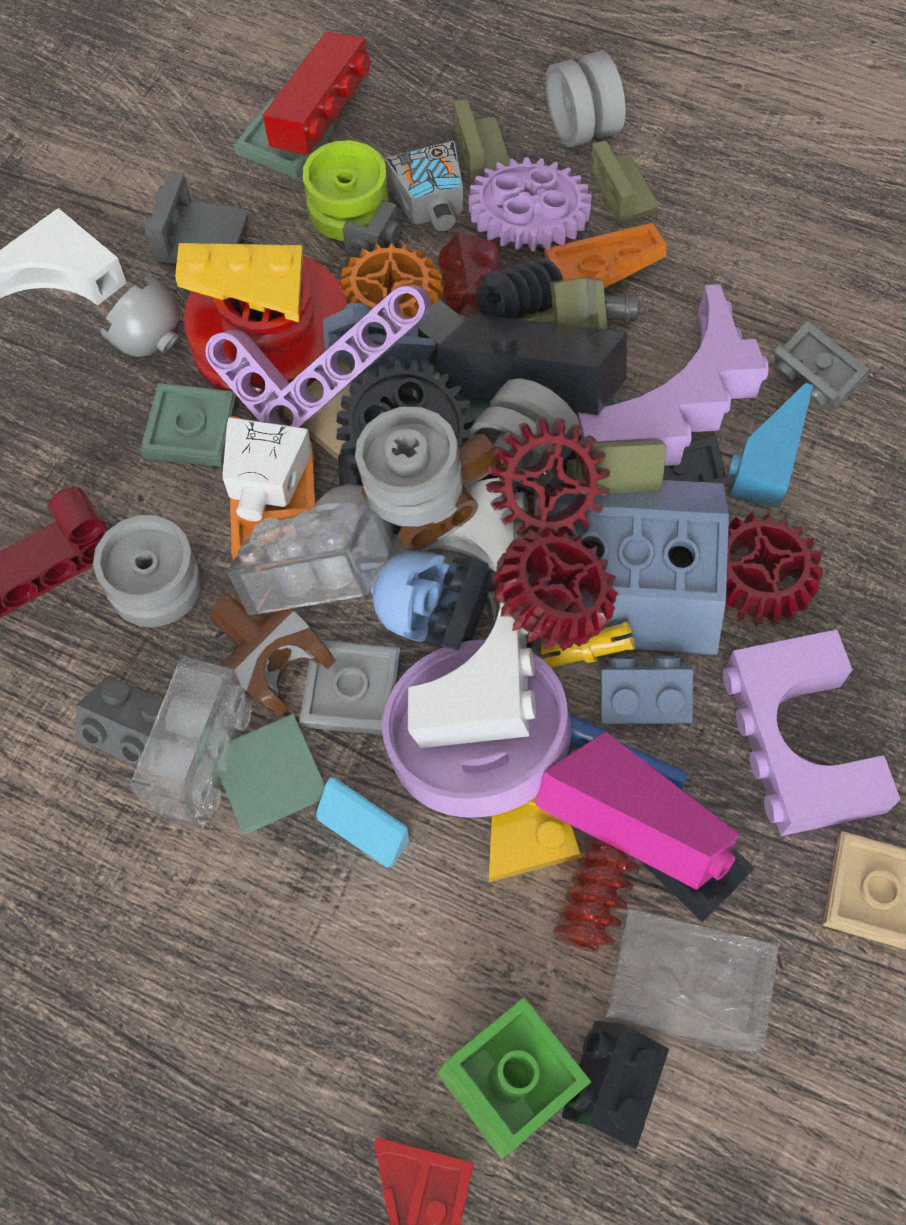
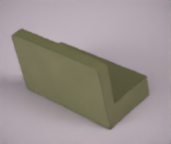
M468 99L453 101L454 132L469 182H475L476 176L484 177L485 168L495 171L497 162L506 167L509 166L510 160L497 119L495 117L474 120Z
M606 140L593 143L589 172L617 223L621 224L658 212L659 204L632 156L624 155L616 158Z
M586 276L550 282L555 324L607 329L602 279Z
M662 440L595 443L594 447L588 452L591 453L597 450L605 452L606 458L595 465V468L603 467L610 470L609 477L597 480V484L609 488V494L662 491L667 449ZM578 458L567 460L566 475L582 479V468Z

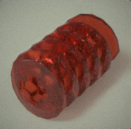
M584 841V847L587 852L580 854L578 858V865L582 870L573 872L571 880L576 888L567 890L565 900L570 906L561 908L559 918L565 925L554 927L553 935L574 948L595 953L598 952L599 946L615 945L616 940L604 931L606 927H621L622 921L612 915L611 910L626 909L628 903L616 894L617 891L633 890L634 885L622 876L623 873L637 874L640 867L629 860L626 854L611 846L593 841Z

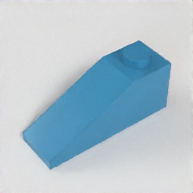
M805 383L747 439L742 455L733 454L727 476L733 474L735 479L730 496L780 508L789 487L813 385Z

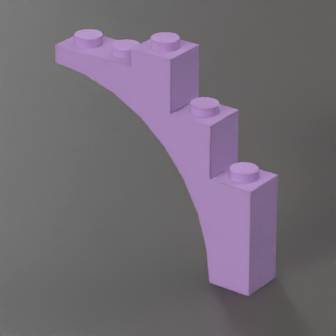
M721 284L705 285L697 313L701 344L699 350L687 366L664 385L638 398L605 406L599 415L578 412L577 418L582 427L580 440L588 435L593 436L596 439V443L662 440L667 447L665 466L680 465L685 447L690 446L691 432L719 431L724 413H728L730 410L731 399L757 397L762 380H766L768 376V361L766 356L761 355L756 339L742 340L741 330L735 327L732 318L731 302L725 299Z

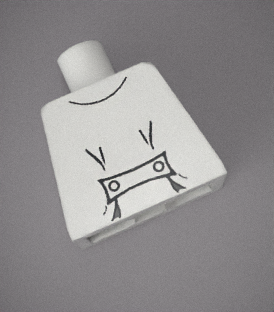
M228 418L223 480L228 496L239 500L236 511L238 516L249 521H259L262 519L265 504L282 507L289 504L312 454L308 429Z

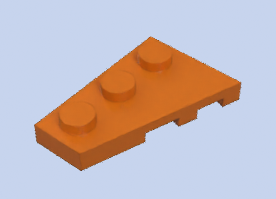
M649 223L566 243L563 246H554L550 250L544 249V255L546 259L552 261L559 268L564 280L592 276L602 279L604 288L665 258L667 243L654 224Z

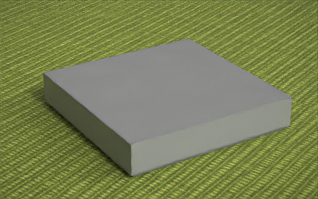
M322 640L336 659V662L327 669L321 663L317 664L313 660H309L299 720L300 726L303 728L383 735V714L388 697L397 683L401 656L400 648Z

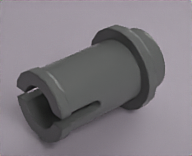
M625 291V296H605L607 320L625 319V323H629V319H637V295H630L629 291Z

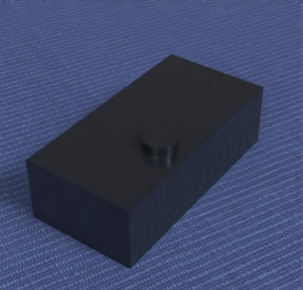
M471 314L437 346L440 377L448 374L449 377L445 387L450 389L460 386V396L492 400L508 380L521 378L534 381L552 390L568 404L573 412L599 415L626 380L627 332Z

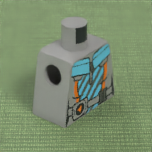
M454 141L386 157L387 185L411 223L418 225L432 221L437 231H446L452 228L456 222L454 215L460 214L463 211V184Z

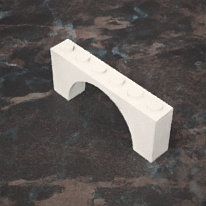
M59 208L0 250V298L27 289L57 288L82 295L96 305H99L127 283L118 258Z
M499 478L480 480L466 490L478 503L475 515L447 537L421 550L445 549L464 553L488 563V567L495 573L497 571V561L503 553H506L510 543L517 538H522V536L514 532L518 518L508 525H504L500 520L503 512L508 507L494 510L490 505L494 498L502 494L489 493L486 490V484L491 481H499ZM512 481V490L517 504L528 512L525 492H518L514 481ZM526 570V576H527V580H528V578L530 577V575L528 574V572H527V570ZM500 603L499 614L489 637L466 663L437 680L408 687V731L420 748L530 736L529 719H535L537 715L533 690H528V676H534L535 674L533 652L531 648L526 647V635H528V632L523 628L512 631L515 620L512 617H500L501 608L504 606L503 603Z

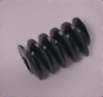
M537 258L531 262L527 261L520 265L500 269L497 272H490L484 275L478 283L476 300L482 315L514 319L526 314H532L538 310H544L550 306L553 307L550 282L564 280L559 268L546 258Z

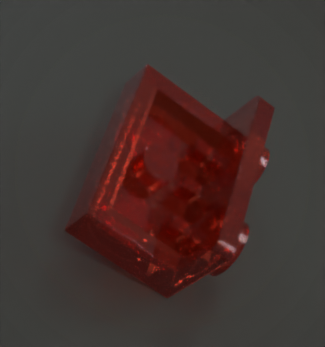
M458 231L451 241L441 249L438 264L442 272L443 295L447 306L457 314L467 304L478 307L476 291L479 281L484 275L502 269L497 243Z

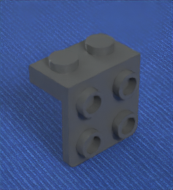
M169 171L164 186H160L158 189L157 204L153 214L149 215L146 219L145 235L147 239H150L156 261L177 264L179 243L240 244L248 222V214L243 208L191 200L185 174Z

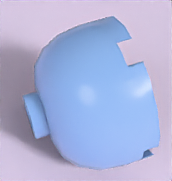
M419 550L399 553L391 558L375 574L371 584L373 605L379 621L387 629L416 642L425 641L429 618L438 604L443 590V580L450 566L443 563V560L446 559L444 556Z

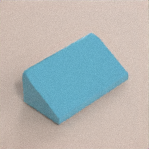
M330 777L325 785L317 809L316 817L318 821L385 867H392L410 842L407 826L335 777Z

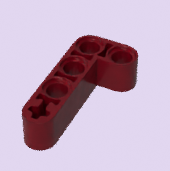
M80 487L65 488L50 499L48 510L55 522L0 551V618L93 567L95 548L108 529L86 493Z

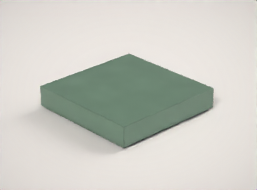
M272 97L234 144L235 153L298 179L303 173V166L309 155L271 148L268 144L263 114L275 99ZM333 122L326 130L323 139L316 144L310 154L320 146H323L334 132Z
M158 383L140 448L142 458L223 467L228 417L235 416L239 401L238 396L234 391Z
M294 714L209 750L244 835L321 800L325 784Z

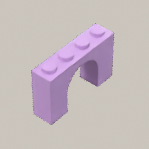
M837 629L734 650L726 667L723 669V682L729 695L734 694L738 706L736 720L742 736H748L753 751L750 753V764L756 779H762L767 794L764 797L767 817L772 824H777L780 836L886 814L901 800L884 755L834 766L818 765L795 754L784 742L779 732L777 710L780 704L796 696L839 688L851 673L852 668Z

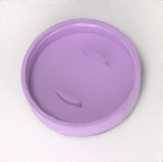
M486 640L461 642L459 650L445 647L438 649L423 657L404 673L388 697L383 714L382 733L385 748L395 773L404 788L415 799L427 807L444 814L475 818L511 811L538 795L544 771L567 757L571 740V723L565 692L560 680L551 667L533 653L535 674L534 676H528V690H533L537 709L536 718L529 719V737L420 748L408 731V687L432 682L453 672L466 663Z

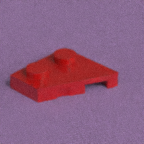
M376 1137L374 1147L378 1159L383 1195L390 1225H461L474 1163Z

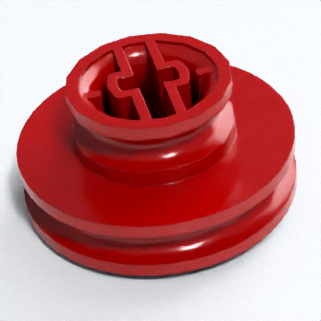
M303 255L299 322L286 319L285 313L266 308L265 312L252 309L249 303L231 297L221 300L191 291L185 305L184 326L193 361L197 369L216 389L233 391L210 365L205 350L208 341L214 335L229 330H239L246 333L290 384L324 353L323 318L344 310L347 300L345 294L341 293L343 289L336 278L324 266ZM226 339L223 344V353L232 361H235L237 357V348L233 342ZM253 372L250 378L251 386L257 392L263 393L266 387L265 380L259 373ZM310 378L308 380L307 387L310 386L317 379Z

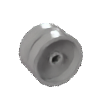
M600 50L580 56L577 63L570 59L549 65L545 84L547 103L555 130L567 147L590 142L593 135L597 138H603L621 132L626 116L625 96L617 67L609 54Z
M518 378L508 380L491 400L490 407L486 408L469 429V439L478 433L484 434L494 447L501 448L508 453L512 446L505 441L504 435L510 433L518 441L523 439L519 430V424L523 422L529 425L534 434L537 433V418L546 419L549 431L552 430L555 419L561 418L565 420V435L573 424L580 426V423L568 404L552 390L534 381ZM548 443L529 450L522 456L516 467L536 465L542 457L543 450H547ZM562 445L561 456L565 459L572 450L568 446ZM551 469L546 470V475L542 473L539 478H532L545 487L555 475L551 473ZM514 481L516 486L533 490L530 486Z
M398 407L381 413L369 422L357 439L355 460L362 478L363 487L370 507L383 520L398 526H423L439 520L454 508L462 493L463 484L458 442L451 425L438 413L422 407Z
M138 515L122 520L105 532L95 548L93 567L97 581L106 593L113 609L125 621L139 627H161L178 621L192 609L200 596L202 576L186 534L170 520L156 515Z

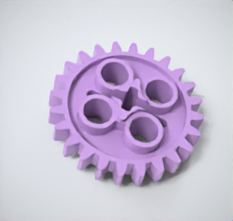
M525 157L523 164H518L514 159H510L509 166L507 167L497 162L495 171L485 168L484 177L476 176L475 185L470 186L468 211L471 213V222L477 223V231H487L488 240L500 237V246H505L511 241L515 242V250H519L523 244H528L531 251H535L537 244H542L547 250H550L552 241L563 246L565 245V237L576 239L577 230H585V223L589 221L592 196L588 194V185L581 184L580 175L570 177L571 168L559 171L558 162H554L548 167L544 166V159L542 158L536 164H531L529 158Z

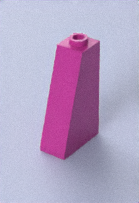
M604 732L544 771L535 805L541 810L696 890L712 877L716 880L721 879L735 861V856L731 852L739 834L607 732Z

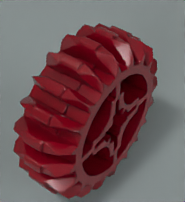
M537 418V433L533 434L529 425L523 422L519 424V430L523 439L518 441L510 433L504 435L505 441L512 446L508 453L501 448H494L492 453L497 458L503 460L502 466L487 465L486 471L500 478L499 481L487 483L486 490L489 493L502 494L494 498L490 505L494 510L508 507L500 517L504 525L511 524L518 518L514 528V532L517 535L522 536L531 526V530L539 536L546 527L551 530L554 536H558L559 528L563 527L570 537H574L577 534L576 528L573 525L576 520L585 527H589L592 522L585 515V512L589 508L597 513L602 511L603 506L594 501L595 494L607 496L609 488L597 484V480L609 477L610 470L603 467L595 468V465L602 462L606 455L601 450L588 453L596 443V439L591 435L584 437L578 442L582 434L581 426L573 424L565 435V420L556 418L552 430L549 431L546 419ZM548 443L547 450H543L542 457L536 465L516 467L525 453L536 446ZM562 445L568 446L577 456L582 468V479L574 478L564 473V457L561 456ZM551 469V473L564 483L557 482L554 487L549 485L550 490L545 491V488L532 477L539 478L542 473L546 475V470ZM512 481L521 482L523 485L532 487L534 491L533 503L535 504L534 514L519 507L514 498ZM578 493L575 500L566 509L556 514L548 515L549 511H553L555 501L564 494L576 495Z
M751 512L746 516L744 522L737 517L730 521L728 526L726 603L724 612L732 608L738 610V622L743 620L746 614L753 616L755 626L761 624L764 617H767L773 626L779 624L782 616L791 621L799 611L803 612L809 607L812 602L811 599L815 598L819 592V582L823 576V568L818 566L821 561V553L811 551L814 546V538H801L803 533L802 525L793 530L787 527V516L777 523L772 521L770 512L763 516L762 521H759ZM747 547L748 553L746 556L740 557L739 561L730 562V556L734 552ZM794 575L795 584L786 590L779 591L777 587L779 582L784 581L786 576Z
M548 527L544 528L540 536L530 530L521 539L517 538L515 541H512L506 549V553H503L497 561V571L493 575L492 584L497 587L493 600L504 604L501 608L500 617H512L515 620L512 631L523 628L528 632V643L539 637L542 638L545 650L553 647L557 642L564 651L567 648H571L573 644L579 647L586 644L591 638L598 636L605 628V624L611 619L613 611L616 609L613 604L616 602L618 592L612 588L616 576L605 572L609 560H598L595 557L597 546L587 549L582 545V535L571 540L568 538L565 528L559 531L558 536H554ZM526 570H527L528 574L530 575V577L528 578V580H527V576H526Z

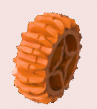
M393 242L390 243L388 248H381L376 243L372 252L362 248L360 258L350 257L348 267L342 268L341 280H339V284L343 289L341 293L345 294L347 304H366L369 306V310H372L390 294V288L392 292L406 285L414 284L422 287L430 297L431 306L443 298V286H441L439 269L435 268L432 258H424L421 249L411 252L408 243L401 249L396 248ZM405 293L399 301L401 312L408 317H415L419 309L416 297Z

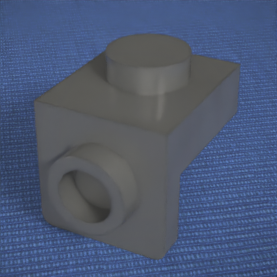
M382 200L367 227L347 221L343 226L345 250L360 258L362 248L372 252L376 243L381 248H388L391 242L395 245L401 232V223L398 222L397 204Z

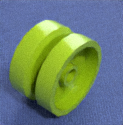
M353 140L328 143L320 146L310 154L303 166V184L307 197L308 217L314 228L327 238L344 241L343 226L347 221L367 227L382 200L388 201L386 164L379 152L367 144Z

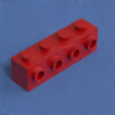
M327 31L323 34L263 114L269 147L291 151L296 154L309 155L316 144L323 139L326 130L333 120L338 118L345 103L354 95L355 89L369 73L370 57L366 53L365 38Z

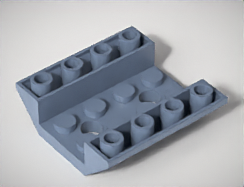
M554 476L550 481V485L554 487L557 482H564ZM663 480L662 491L608 494L607 496L595 495L594 501L603 506L602 511L597 513L589 508L585 515L590 518L592 524L589 527H585L576 520L573 523L576 528V536L570 537L568 534L567 536L573 540L582 535V543L585 541L597 542L603 549V556L600 560H609L605 572L616 576L612 588L618 592L616 602L613 604L616 609L613 611L611 619L605 624V627L628 621L632 629V633L617 636L614 639L617 641L634 637V650L716 656L718 654L726 603L729 511L724 483ZM575 494L560 496L555 501L553 511H549L548 515L556 514L566 509L577 496ZM676 546L686 547L692 553L693 563L686 568L674 566L668 557L669 550Z

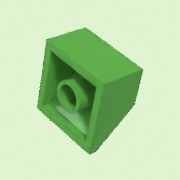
M525 997L450 1057L437 1072L438 1076L501 1159L517 1148L591 1082Z

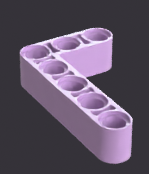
M414 284L395 289L290 384L253 340L243 331L229 330L211 337L206 345V357L210 365L259 422L301 428L346 389L352 381H355L363 374V371L372 366L426 318L431 307L430 297L422 287ZM405 293L412 294L418 301L419 309L415 317H408L400 310L399 301ZM372 322L380 323L386 330L387 337L383 345L375 344L368 336V328ZM226 339L233 342L237 348L235 361L229 360L223 353V344ZM341 350H346L353 355L355 367L352 372H347L340 368L337 357ZM253 372L259 373L265 380L266 387L263 393L257 392L251 386L250 378ZM310 378H316L322 383L324 387L322 398H315L309 393L307 383ZM280 405L287 406L292 411L294 419L291 425L284 424L279 419L277 411Z

